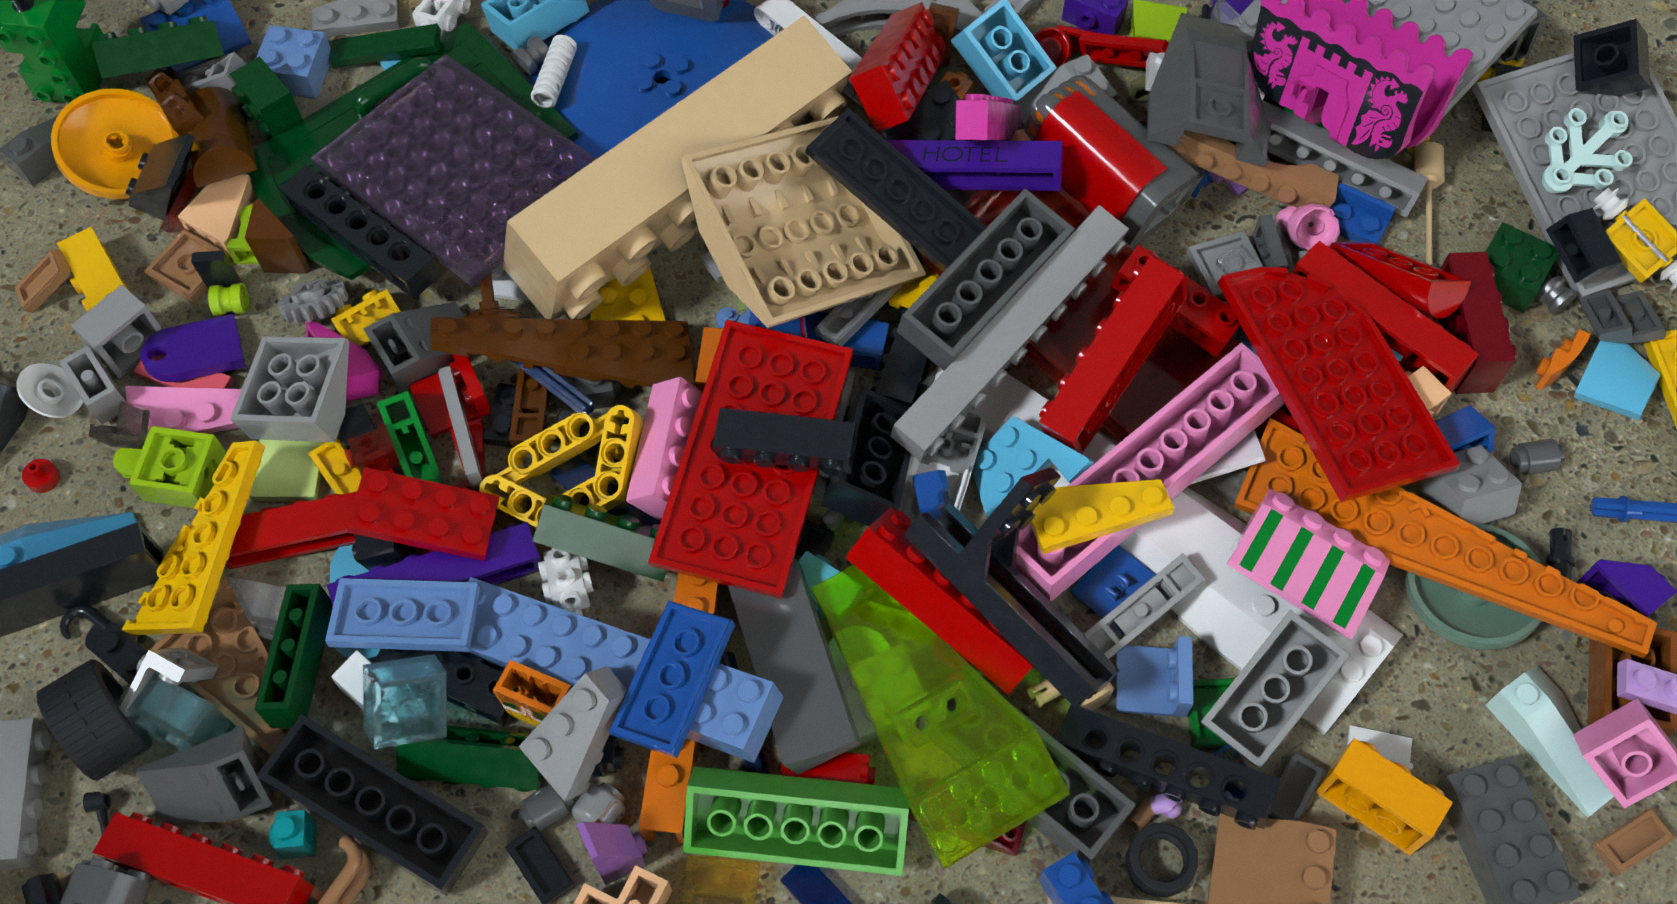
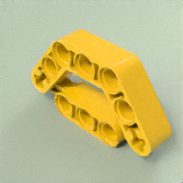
M624 405L612 407L606 414L597 419L585 413L572 414L511 449L508 455L509 467L496 475H489L484 478L480 483L479 492L500 496L496 492L499 487L501 490L510 493L509 498L499 497L497 508L537 528L547 497L521 485V483L546 473L601 441L595 476L566 491L563 495L573 498L574 503L578 504L580 499L587 495L589 497V504L599 505L609 511L626 501L642 433L643 419L636 411ZM627 418H629L628 424H623L622 426H620L621 420L624 421ZM589 422L590 430L588 434L580 437L579 430L581 425ZM617 436H620L622 438H624L625 436L627 437L626 441H623L621 439H618ZM560 438V449L557 452L552 453V442L555 439ZM619 447H623L624 456L621 461L615 463L613 460L614 451ZM531 453L532 463L525 469L523 460L526 455ZM616 479L618 490L610 496L607 492L608 484ZM530 497L532 500L531 509L524 513L523 502Z

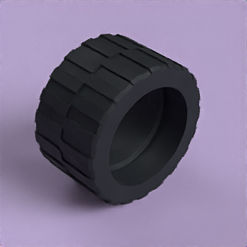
M95 659L88 660L38 690L36 701L48 728L66 755L85 776H88L91 780L99 781L149 750L152 746V740L141 716L126 717L120 710V698L124 690L109 670Z

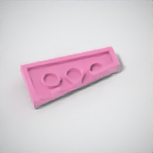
M125 386L129 445L143 447L151 426L206 434L239 428L230 418L242 389Z

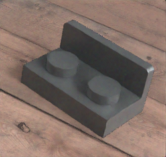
M1272 214L1259 216L1252 239L1263 267L1288 268V273H1292L1295 265L1284 232L1280 230L1279 226H1275Z

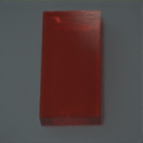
M192 169L188 171L182 180L166 217L160 226V229L168 233L173 232L180 220L177 216L186 208L196 187Z

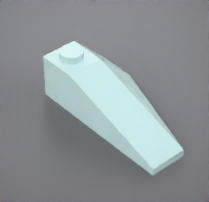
M1538 666L1523 673L1499 691L1485 705L1587 818L1614 797L1583 757L1573 734L1580 731L1581 728L1563 692Z

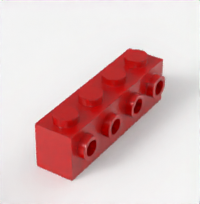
M1138 244L1118 271L1110 286L1119 292H1126L1132 284L1131 277L1136 267L1140 263L1145 264L1150 256L1176 271L1184 273L1158 258L1153 251L1145 249ZM1185 276L1188 298L1169 326L1217 357L1240 323L1229 303L1223 302L1214 296L1208 288L1198 285Z

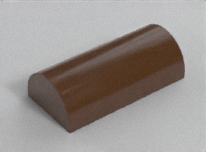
M205 87L195 91L191 96L205 117L187 133L195 136L190 158L193 177L197 187L257 170L248 120L241 109L243 103L237 100L232 91L222 87Z

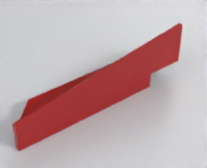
M1057 25L1056 27L1069 36L1073 46L1072 51L1081 52L1082 56L1088 54L1093 62L1146 68L1149 52L1165 53L1169 44L1166 40L1110 35L1075 26Z

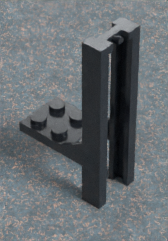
M1052 467L1021 477L979 530L953 504L944 506L940 511L942 514L937 520L928 512L920 514L904 536L1074 708L1082 704L1086 699H1090L1093 694L1095 695L1103 690L1120 670L1014 566L1019 530L1024 529L1034 519L1035 514L1033 510L1038 504L1046 503L1056 492L1054 485L1061 476Z

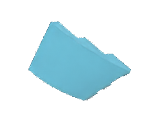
M1600 340L1575 391L1574 398L1640 420L1661 374L1627 343Z

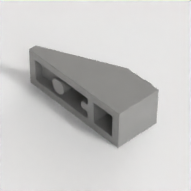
M233 52L177 73L191 95L205 87H222L232 91L231 87L235 85L229 74L247 63Z

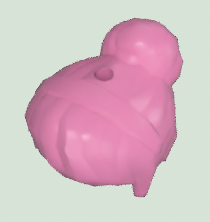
M1307 204L1298 208L1288 206L1280 210L1276 215V223L1280 230L1288 235L1294 245L1307 251L1318 241L1330 247L1331 242H1337L1340 234L1339 220L1334 216L1333 209L1322 204ZM1310 222L1314 223L1312 227L1308 225Z

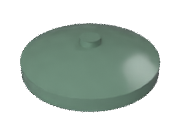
M1487 524L1476 526L1495 536L1496 541L1513 550L1517 548L1527 553L1528 558L1542 564L1536 554L1514 535ZM1406 571L1405 585L1407 595L1418 617L1433 632L1457 645L1479 650L1506 648L1527 638L1541 622V620Z

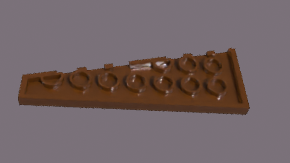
M431 317L430 350L468 357V354H479L487 356L492 362L502 363L503 359L523 363L524 368L533 369L534 365L554 369L555 374L597 382L610 379L624 384V387L634 388L635 384L652 387L653 384L677 377H682L695 386L688 321Z

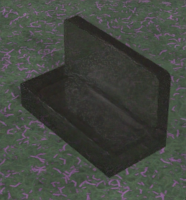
M120 402L117 426L90 424L88 437L111 447L142 449L147 437L150 411L129 402Z

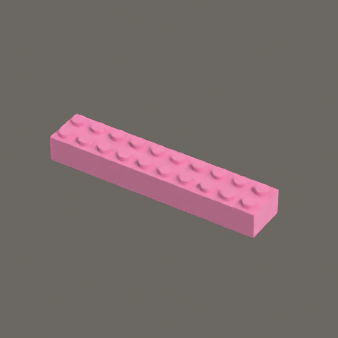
M1240 343L1068 486L1161 479L1172 500L1282 407L1285 402L1260 358L1243 343ZM1028 524L1024 529L1019 530L1014 566L1052 602L1141 525L1042 554L1032 528Z

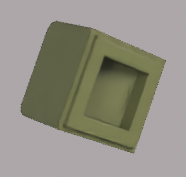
M1146 73L1131 81L1127 103H1148L1150 91H1145Z

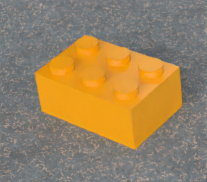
M1356 738L1335 759L1315 791L1316 794L1409 856L1433 837L1453 803L1445 797L1443 791L1438 787L1423 783L1412 776L1411 771L1400 763L1389 761L1379 754L1375 746L1365 741H1359Z

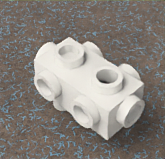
M423 0L412 13L416 27L437 23L441 28L442 37L446 32L456 28L457 18L460 14L465 15L469 12L471 2L470 0Z
M552 548L551 551L543 552L544 561L538 562L542 581H548L542 584L546 603L553 602L554 606L583 616L581 609L590 607L588 593L594 591L589 571L583 572L589 570L587 558Z

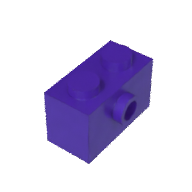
M1065 0L1061 20L1083 29L1116 35L1124 23L1129 0Z

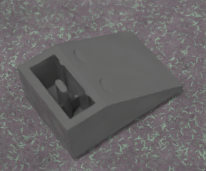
M456 302L392 313L363 329L400 393H403L410 389V384L438 373L439 369L450 366L449 363L455 361L450 353L430 350L431 317L461 318L464 314Z
M243 727L136 768L139 779L165 823L173 826L237 820L273 805L272 788L268 787L257 777L263 764Z

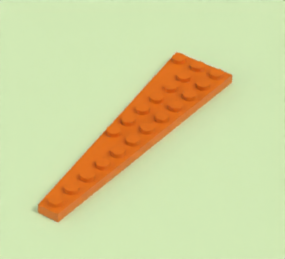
M1272 418L1269 419L1260 441L1266 461L1249 467L1234 508L1253 514L1271 488L1277 493L1280 492L1288 495L1294 503L1304 509L1318 513L1324 521L1336 528L1347 530L1356 540L1366 546L1379 549L1385 557L1390 559L1389 565L1635 656L1644 658L1648 654L1657 622L1612 598L1604 597L1597 590L1583 583L1578 584L1560 574L1561 571L1549 565L1545 567L1528 558L1527 553L1517 548L1513 550L1496 541L1495 536L1413 493L1406 492L1400 486L1341 503L1304 436Z

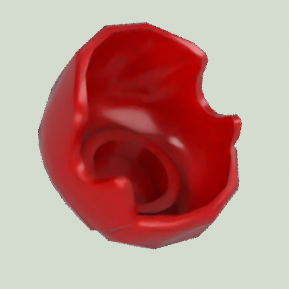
M1045 27L1035 33L1034 38L1057 68L1070 60L1073 46L1069 36L1064 31L1054 27Z

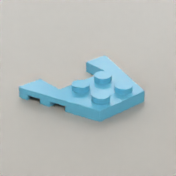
M1012 416L978 451L972 474L986 518L988 519L1021 477L1047 469L1054 464L1065 479L1072 483L1095 462L1023 420Z

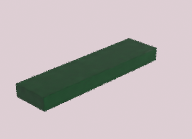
M436 23L332 40L328 62L333 68L436 53L439 49L441 28Z

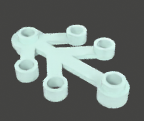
M1574 108L1566 114L1564 124L1568 129V135L1561 127H1553L1545 135V142L1549 148L1550 166L1543 172V187L1548 192L1554 194L1564 193L1572 186H1589L1598 190L1607 188L1614 180L1612 172L1608 169H1599L1594 174L1574 173V171L1579 166L1613 168L1616 171H1623L1632 164V155L1626 150H1619L1614 155L1593 154L1608 138H1616L1627 129L1628 117L1624 112H1608L1599 121V130L1584 145L1581 126L1587 119L1585 112ZM1572 116L1576 117L1578 122L1574 121ZM1553 134L1557 135L1559 137V140H1556L1553 137ZM1568 137L1570 159L1564 164L1561 145ZM1618 158H1621L1624 161V164L1619 162ZM1599 176L1604 178L1605 183L1599 179Z

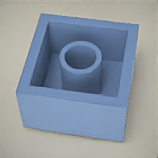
M269 25L256 58L259 56L288 88L292 96L317 99L330 66L328 61L331 47L325 32Z

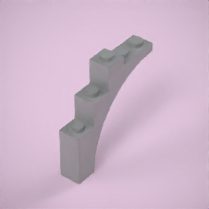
M841 0L837 5L823 13L817 14L813 19L835 37L857 31L882 29L890 16L896 12L920 2L923 3L926 10H929L931 3H937L960 9L955 32L956 36L982 16L983 13L969 0H937L935 2L933 0Z

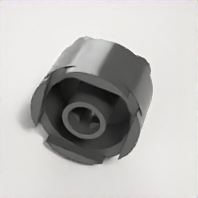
M92 858L91 861L82 860L81 864H76L60 904H144L151 886L148 883L151 875L129 869L128 872H117L113 870L114 863L98 858Z

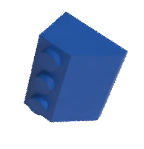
M189 0L171 15L158 10L139 18L142 25L146 27L147 32L159 30L158 24L176 21L178 27L189 25L187 20L189 18L206 15L207 21L214 20L224 55L252 44L229 0ZM222 56L171 65L170 67L176 72H180Z

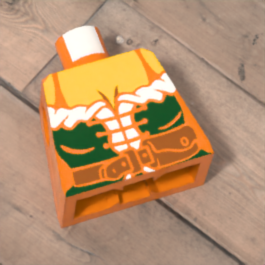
M510 660L496 683L493 692L508 714L537 727L570 691L571 685ZM518 686V691L514 692V688Z

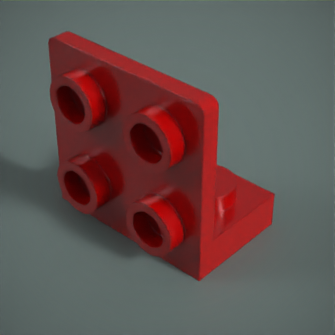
M452 354L455 361L449 363L458 385L467 421L470 422L490 414L491 409L468 357ZM436 373L410 384V389L430 435L436 437L450 431V428H453L439 374Z

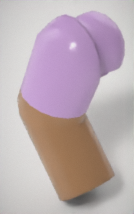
M1163 793L1146 796L1127 821L1133 828L1140 831L1143 827H1146L1154 815L1164 814L1166 818L1174 819L1179 816L1182 807L1180 803L1166 798Z

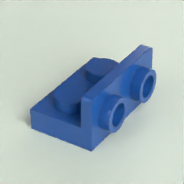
M1343 183L1338 185L1336 200L1330 206L1335 213L1334 216L1339 220L1340 236L1353 242H1372L1378 244L1396 210L1394 206L1385 201L1376 199Z

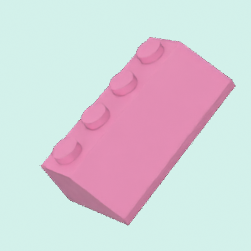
M682 377L652 385L626 497L628 503L660 522L703 393Z

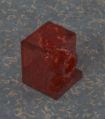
M384 422L378 424L379 428L347 440L350 449L344 451L351 469L358 467L361 476L364 467L386 471L401 465Z

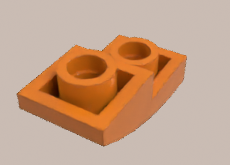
M1578 329L1571 339L1565 338L1560 348L1556 347L1549 358L1543 356L1535 371V374L1540 375L1535 388L1542 390L1562 376L1582 351L1591 334Z

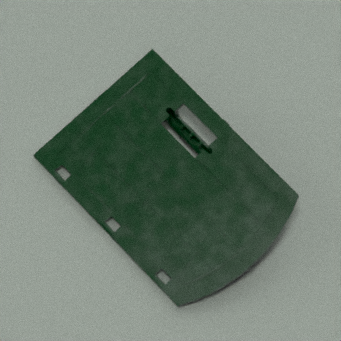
M467 21L440 37L438 52L406 57L255 147L253 150L257 170L249 173L258 198L294 235L302 253L327 270L354 280L371 269V267L290 208L279 189L305 165L316 172L319 170L324 172L330 178L332 184L336 187L343 186L352 195L354 200L357 202L364 201L379 218L381 216L386 217L392 223L395 230L400 233L402 231L408 233L415 241L458 214L459 210L475 202L488 180L502 186L578 138V134L553 107L543 108L533 102L531 99L533 87ZM417 78L426 84L427 88L432 92L431 95L383 124L376 116L373 104ZM540 144L544 147L532 156L528 153ZM462 193H465L467 195V197H465L458 203L454 205L452 204L451 200L455 199Z

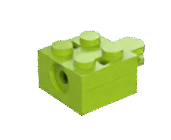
M151 426L143 448L122 446L113 456V465L122 477L130 479L129 485L143 501L194 508L199 498L205 499L214 486L212 476L227 452L213 434Z

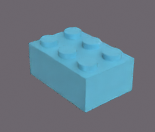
M487 0L481 3L491 31L514 50L518 47L525 48L528 39L534 34L543 41L590 12L586 0Z
M1000 0L950 40L991 96L1013 99V103L1017 102L1057 69L1007 0Z

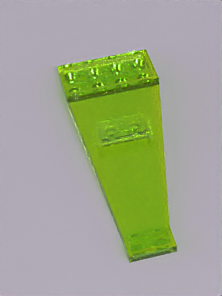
M855 565L847 567L810 588L829 625L904 797L941 868L946 869L1070 795L1037 729L949 644ZM950 698H954L957 705L950 712L946 704ZM922 715L926 720V724L922 729H918L915 721L917 717Z

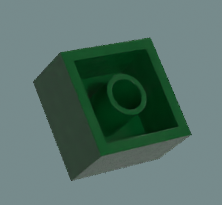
M260 56L229 74L235 85L231 87L233 94L240 103H244L241 109L250 122L253 120L257 122L255 126L265 140L276 136L303 119L291 92Z
M1504 222L1501 223L1485 250L1489 263L1494 266V281L1496 289L1501 292L1502 303L1524 313L1538 293L1558 255L1555 246Z

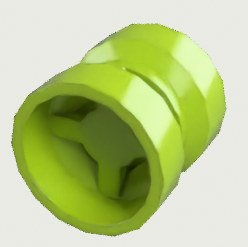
M233 283L230 287L222 285H211L209 287L208 302L214 316H224L228 312L236 314L248 313L250 304L249 294L244 283Z

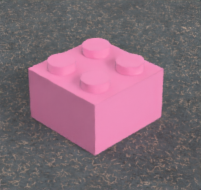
M1639 698L1573 734L1583 757L1624 809L1677 781V748Z

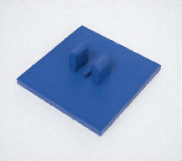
M1118 545L1095 564L1070 592L1100 618H1104L1153 578L1155 574ZM1114 622L1116 628L1124 635V632Z

